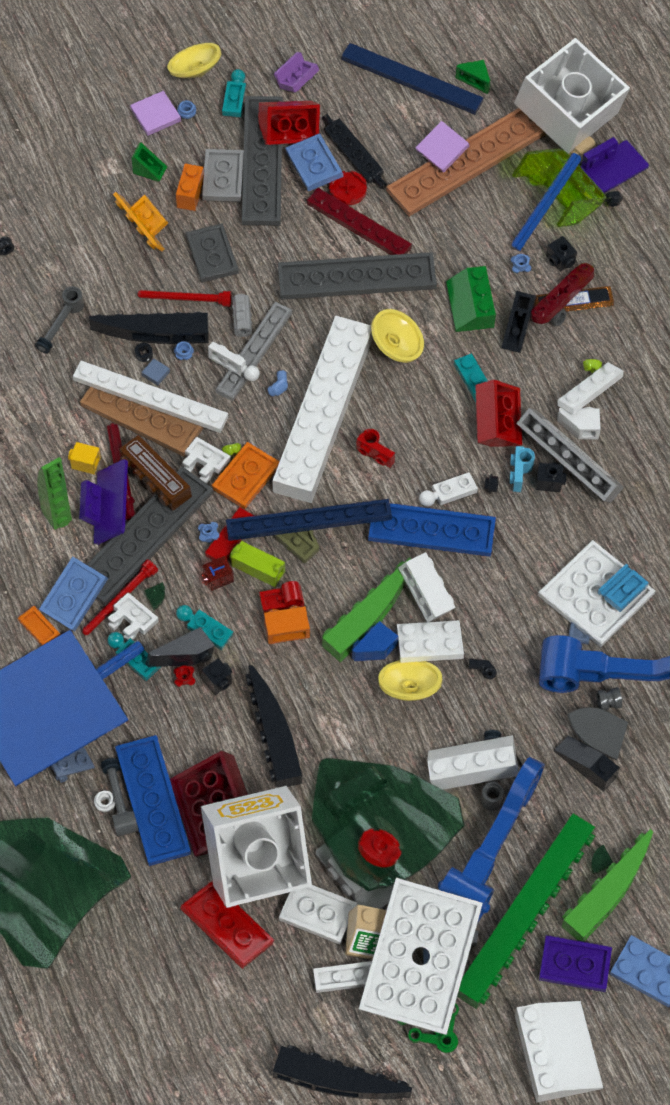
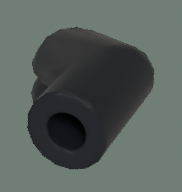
M469 658V669L479 670L489 680L496 677L497 671L489 660Z

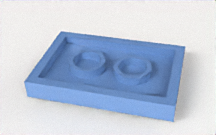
M320 133L285 148L308 192L343 177L342 170Z
M72 556L39 610L75 632L108 578Z
M631 935L613 966L610 975L669 1008L670 956Z

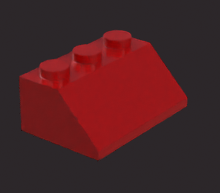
M311 100L260 102L258 122L265 144L298 143L319 134L320 104Z
M495 379L477 384L476 417L478 443L490 447L522 446V428L516 424L521 418L520 388Z

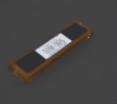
M611 287L582 289L563 309L568 312L614 306ZM548 294L536 295L535 306Z

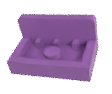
M296 52L274 73V76L281 89L295 93L308 80L313 78L319 71V68L315 63L304 61L301 52Z

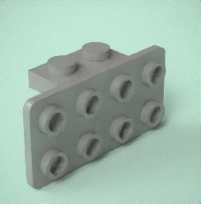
M345 828L316 850V856L327 868L330 877L333 880H337L341 885L344 894L348 897L350 896L354 902H357V905L382 909L389 904L395 881L384 868L374 866L364 859L358 849V837L350 828Z

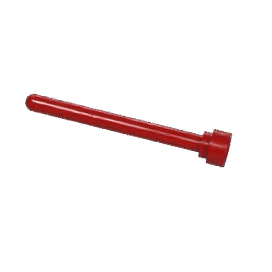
M140 290L137 293L139 298L218 302V304H222V307H231L232 300L231 291H223V293L201 294Z
M147 559L141 565L140 572L83 628L82 633L89 635L114 610V605L127 593L130 594L145 578L153 577L159 571L156 565Z

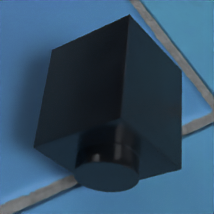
M561 236L547 245L546 256L550 264L561 272L575 264L577 251L564 236Z
M553 462L539 463L536 490L560 493L561 486L566 485L567 473H563V465Z
M218 658L202 669V680L212 693L217 695L232 684V669L226 662L222 663Z

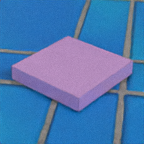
M164 91L130 105L131 111L147 136L181 122L180 115Z
M441 121L416 147V151L444 173L470 145Z

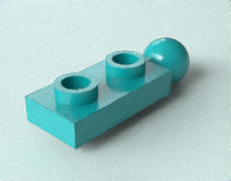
M236 69L231 73L232 81H227L222 108L223 116L241 117L246 91V83H243L245 73L240 69Z
M181 605L176 610V616L180 621H190L187 624V629L193 631L201 627L215 647L221 651L233 636L234 631L200 609L195 615L188 605Z
M112 632L107 638L110 647L114 649L119 648L116 651V655L135 642L130 638L125 643L123 635L119 632ZM144 650L126 663V665L147 681L161 667H147L145 663L148 653Z

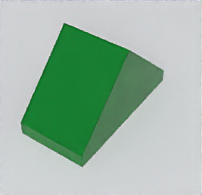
M484 60L461 63L456 66V79L485 94L489 93L490 77Z
M142 142L138 144L131 157L133 174L157 182L161 180L168 167Z

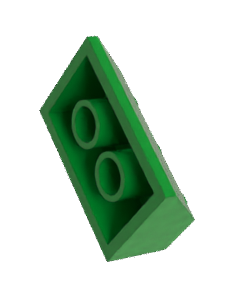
M486 266L466 268L447 280L446 285L455 332L494 328L496 313Z

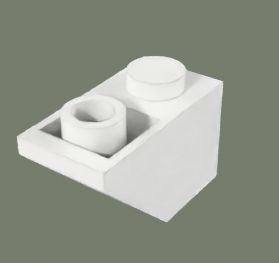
M585 407L573 415L559 408L557 422L577 439H599V409Z

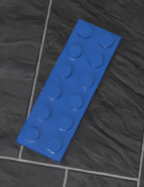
M390 503L392 520L370 523L368 541L491 557L496 517Z
M157 735L115 746L148 865L152 866L191 855Z

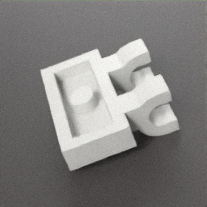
M196 437L185 450V455L188 457L182 462V465L190 472L194 469L196 462L205 466L199 472L201 475L199 479L207 484L213 472L220 474L228 464L230 455Z
M129 593L114 605L116 612L108 617L110 621L108 626L112 630H116L123 619L131 624L123 630L125 634L123 637L126 641L130 638L133 640L139 631L143 635L146 634L158 623V617Z

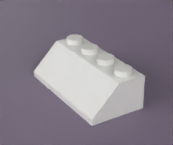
M513 735L428 751L429 776L434 791L517 776L519 770Z

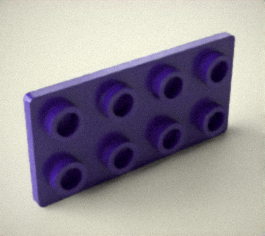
M612 137L584 153L582 165L574 170L568 180L588 202H591L648 169L649 164L627 140L618 144V141Z
M125 459L98 471L97 485L88 480L81 482L79 519L94 525V544L96 545L125 532L128 461Z

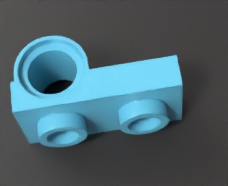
M516 446L515 454H511L510 466H514V472L510 471V484H513V492H521L523 474L529 473L533 469L535 454L529 448Z

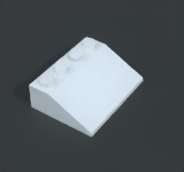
M581 1001L536 1003L516 1008L515 1019L536 1103L603 1089Z

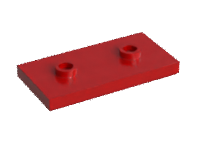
M213 880L181 905L180 909L242 969L274 943V939L239 905L226 908L214 888Z

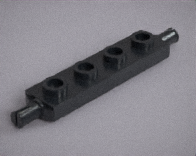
M325 114L322 117V120L327 124L324 130L368 184L376 182L380 189H383V186L386 187L387 183L381 178L384 174L382 167L340 118L333 121L328 114Z

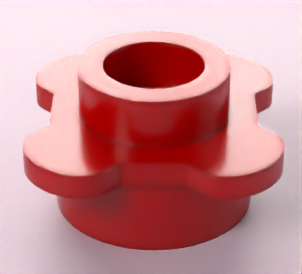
M180 666L174 669L173 673L176 675L175 685L177 687L195 684V678H193L194 668L192 666Z

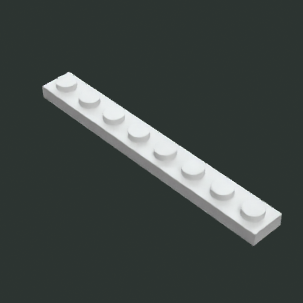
M80 361L73 375V381L221 433L228 419L227 412L84 361Z

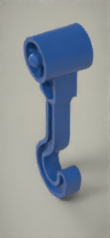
M563 635L550 636L542 642L539 684L543 689L551 692L567 693L578 689L580 681L600 683L609 678L639 681H663L670 679V656L658 660L615 658L600 651L582 650V644L579 640Z
M532 757L527 758L521 767L481 847L473 852L464 871L461 872L452 867L444 880L438 883L440 891L483 903L478 922L483 914L490 910L489 902L494 888L485 883L494 868L495 858L522 807H526L531 799L545 767L544 763Z

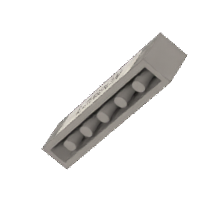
M528 408L516 423L603 501L612 503L624 488L537 410Z

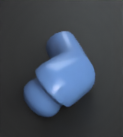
M286 371L277 372V381L268 387L270 396H278L287 390Z

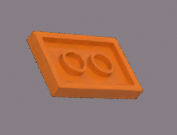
M247 442L215 480L212 488L228 500L246 509L274 475L280 461Z

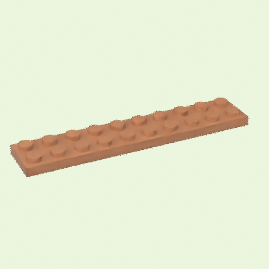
M518 108L466 139L470 146L444 173L429 161L388 185L386 191L410 217L545 136L546 133Z

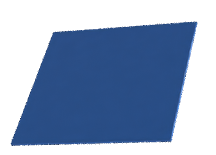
M71 630L0 670V762L15 787L128 721L127 716Z

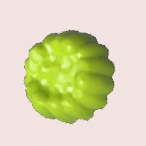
M587 359L583 361V367L585 371L594 373L602 367V362L596 359Z
M235 443L223 446L222 451L228 455L238 454L241 450V444Z

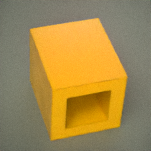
M76 442L74 449H70L68 455L71 469L95 475L101 459L100 448Z

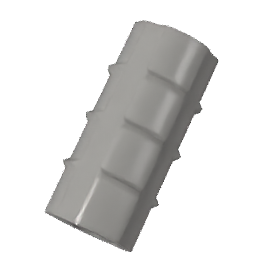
M238 294L232 298L234 332L236 336L246 337L252 333L250 297Z

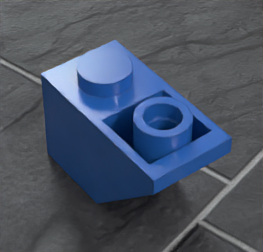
M379 621L375 626L372 625L366 631L365 637L361 641L357 640L351 648L352 660L385 659L398 646L399 636Z

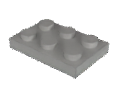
M205 150L203 200L241 202L244 150Z

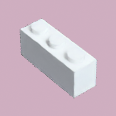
M426 552L398 567L427 622L456 608L452 596L448 594L444 587L443 579L437 574L434 563Z

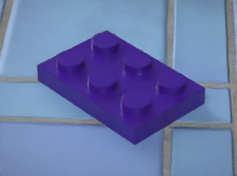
M546 935L539 981L606 992L612 947Z

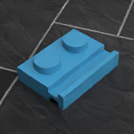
M627 564L598 589V594L605 597V600L619 612L630 604L649 584L635 570H631Z

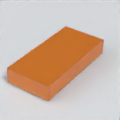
M35 606L18 617L20 624L41 646L61 635Z

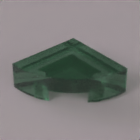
M163 582L144 590V594L153 610L157 609L164 601L165 586Z
M604 845L599 847L592 857L591 870L593 875L608 869L613 863Z

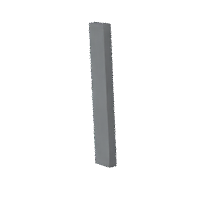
M277 302L273 304L239 354L246 360V366L253 365L257 367L292 315V309ZM228 370L216 388V393L234 401L247 379L244 377V374L241 377Z

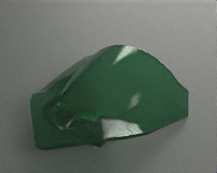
M333 758L323 759L319 764L312 823L324 840L343 875L368 892L394 886L396 878L406 880L422 870L445 849L455 835L465 826L459 798L413 773L392 765ZM369 829H374L373 831L381 829L392 834L398 840L401 851L396 864L391 867L382 868L366 861L358 849V841L362 834Z
M50 818L0 821V933L22 966L48 969L84 916L108 893L126 883L131 878V874L121 856L67 829Z

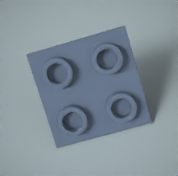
M84 747L50 766V769L54 770L56 780H59L60 783L68 779L67 775L95 768Z

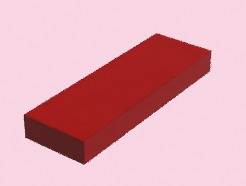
M239 507L231 519L254 515ZM225 526L219 533V538L214 540L206 550L205 556L222 566L229 558L233 548L241 540L229 541L227 526Z

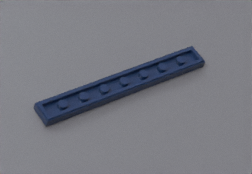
M349 43L341 56V60L474 115H476L483 103L484 97L352 43Z
M389 499L227 519L226 526L228 540L233 541L392 520Z

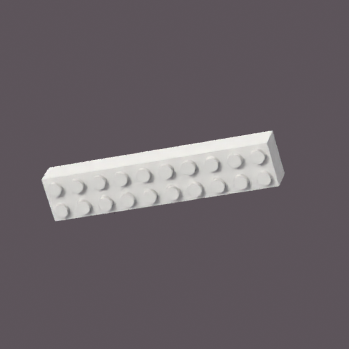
M335 316L273 478L274 493L312 503L373 339L371 325Z

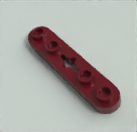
M582 263L573 269L532 309V321L537 324L549 322L594 278V267L588 263Z

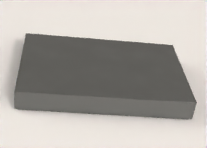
M223 223L186 232V238L201 283L239 274Z

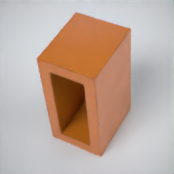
M184 164L176 192L177 208L196 211L204 181V168L202 166Z
M293 606L285 610L273 609L264 613L268 644L310 638V627L305 606Z

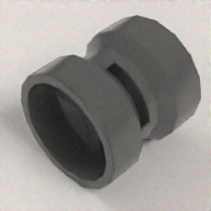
M618 687L611 688L607 692L605 690L596 691L599 709L607 711L609 707L614 709L622 708V697Z

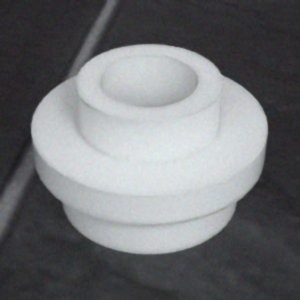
M101 791L94 798L95 807L101 812L111 811L116 805L113 793L110 791ZM105 799L109 801L106 805L101 803Z

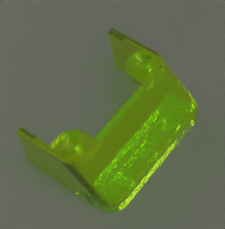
M559 148L526 152L512 176L514 178L526 176L532 185H545L549 189L570 155ZM579 165L556 197L566 208L556 225L564 227L579 224L600 207L606 199L604 192Z

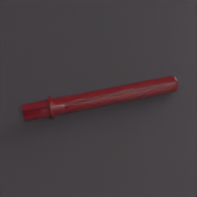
M111 423L107 426V433L113 464H115L121 458L120 448L122 447L119 426ZM127 474L125 520L128 519L130 521L135 515L133 505L135 499L131 494Z

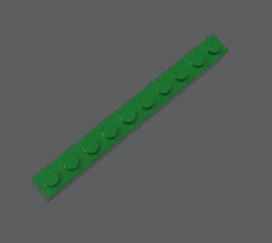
M574 813L571 815L462 977L457 994L459 999L475 1009H478L480 1004H486L491 995L489 993L492 986H498L503 977L501 975L504 968H510L515 959L512 956L516 950L520 952L527 941L524 939L528 932L531 934L534 932L538 925L537 918L539 915L544 916L550 907L548 904L551 897L554 899L557 897L562 888L559 885L563 880L567 881L573 872L571 867L574 863L579 864L584 856L582 851L585 846L590 847L596 837L594 835L595 826Z

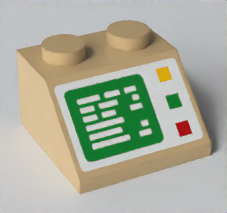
M357 905L349 911L345 955L373 960L387 910Z

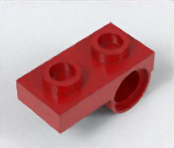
M366 429L357 438L356 449L362 455L375 459L378 464L391 468L395 463V452L379 444L380 435L378 431Z
M297 581L286 582L278 589L259 592L263 614L273 609L285 610L293 606L304 607L301 586Z

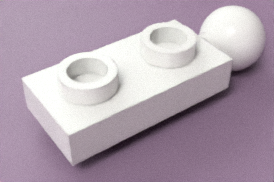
M215 342L208 346L209 359L241 377L244 374L248 381H255L259 378V369L253 365L246 366V360L239 354H234L225 346L218 345Z
M468 472L434 484L432 486L433 492L429 490L423 491L419 496V500L426 507L433 505L435 500H438L439 504L443 505L475 494L478 488Z

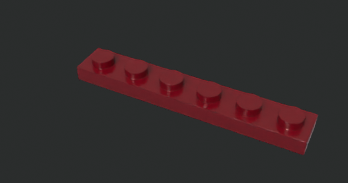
M317 188L307 199L308 206L390 255L407 254L412 248V243L320 188Z

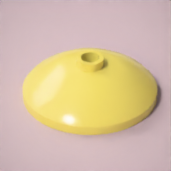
M201 43L188 47L177 53L169 61L168 71L171 75L178 78L201 77L218 63L221 57L220 47L214 43Z
M386 309L380 311L374 317L371 324L372 336L378 348L386 356L398 362L408 363L416 360L422 354L424 349L423 335L417 324L409 316L398 310Z
M400 660L386 665L380 671L378 682L383 692L395 699L417 701L430 697L440 689L442 673L435 665L427 661L400 663Z

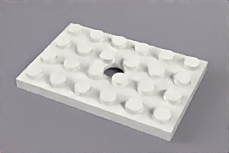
M396 878L359 1010L446 1035L483 903ZM419 947L427 949L430 954L429 961L424 965H418L412 959L413 951Z

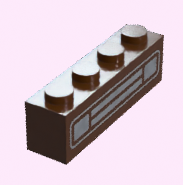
M139 435L120 448V461L123 459L128 461V467L133 470L134 476L139 481L142 480L147 489L152 494L155 493L165 507L168 506L174 511L192 497L190 486Z

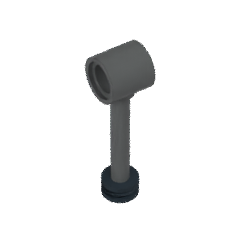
M70 286L63 291L64 307L45 337H40L35 343V347L39 351L46 354L49 353L53 347L51 341L68 314L78 313L83 309V296L78 287Z
M488 730L484 732V741L501 738L500 731ZM497 780L488 781L482 790L481 804L490 811L499 809L503 801L504 789L497 783ZM494 794L497 798L491 799L487 795Z
M116 758L106 759L101 762L103 773L108 774L118 811L116 815H112L116 835L119 837L138 832L134 811H126L116 773L120 769L118 760Z

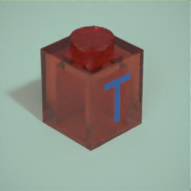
M226 556L202 565L203 573L200 574L204 585L209 586L211 591L234 582V573Z

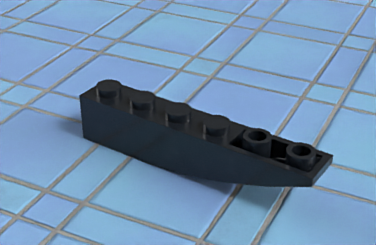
M176 312L173 314L137 313L134 315L98 314L89 316L90 330L112 337L154 344H178L183 341L189 344L209 343L208 313Z
M249 665V673L245 674L247 685L252 686L253 690L250 693L252 705H256L258 710L255 712L257 725L261 724L263 730L259 731L262 744L266 743L267 750H264L267 763L271 762L272 769L269 770L271 782H275L277 788L302 784V772L287 720L265 680L253 665Z
M291 1045L287 1047L281 1046L273 1069V1078L316 1092L340 1097L384 1100L411 1098L413 1088L407 1082L401 1080L394 1082L379 1073L372 1075L357 1066L350 1068L344 1066L339 1060L331 1059L328 1061L322 1059V1056L317 1053L309 1052V1054L300 1052L299 1048Z

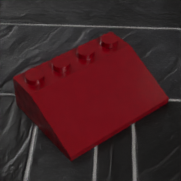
M222 750L170 778L177 806L195 857L208 854L201 806L248 795L234 755Z

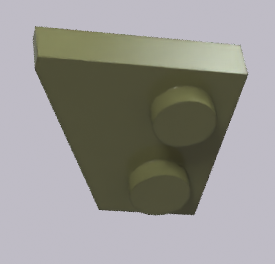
M313 530L275 535V538L304 564L319 552V545L313 535Z

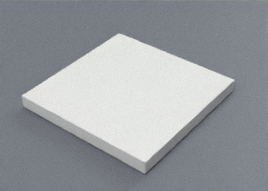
M592 540L538 592V596L570 623L573 622L576 628L585 635L587 634L599 647H602L655 594V590L648 585L621 612L615 609L605 600V597L598 594V589L624 565Z

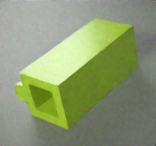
M243 541L237 544L230 554L232 567L273 587L277 586L285 573L284 561Z

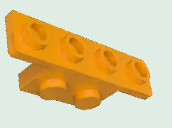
M117 192L113 193L117 199L115 203L122 210H126V217L132 223L135 222L138 225L136 227L137 231L142 236L146 235L148 238L147 243L154 250L157 248L163 251L165 248L155 236L168 224V221L146 195H143L131 207L123 196Z

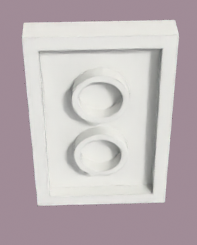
M459 620L397 624L400 663L464 659Z
M312 885V887L289 893L279 915V921L340 945L347 930L348 913L357 906V902Z

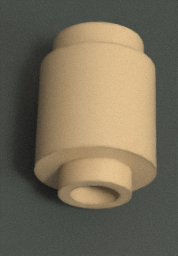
M590 136L584 139L568 154L569 157L572 153H576L581 157L580 162H582L583 154L596 146L594 139Z

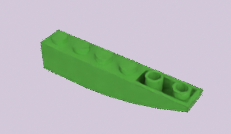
M59 457L42 466L37 477L41 510L54 530L63 528L72 521L62 460Z
M404 561L397 565L391 575H386L376 589L372 588L362 602L358 601L352 607V611L349 614L341 616L336 626L324 632L322 647L339 662L343 661L352 652L351 648L357 640L361 641L365 637L366 631L372 625L375 626L379 621H383L395 604L406 584L398 567L405 563Z
M651 829L646 834L642 832L634 841L636 844L632 849L629 847L625 849L620 856L621 860L617 864L613 862L606 870L607 875L603 879L599 877L591 886L593 888L589 894L585 892L578 899V905L574 909L569 908L563 915L562 928L577 941L585 942L613 912L628 891L646 855L653 835Z

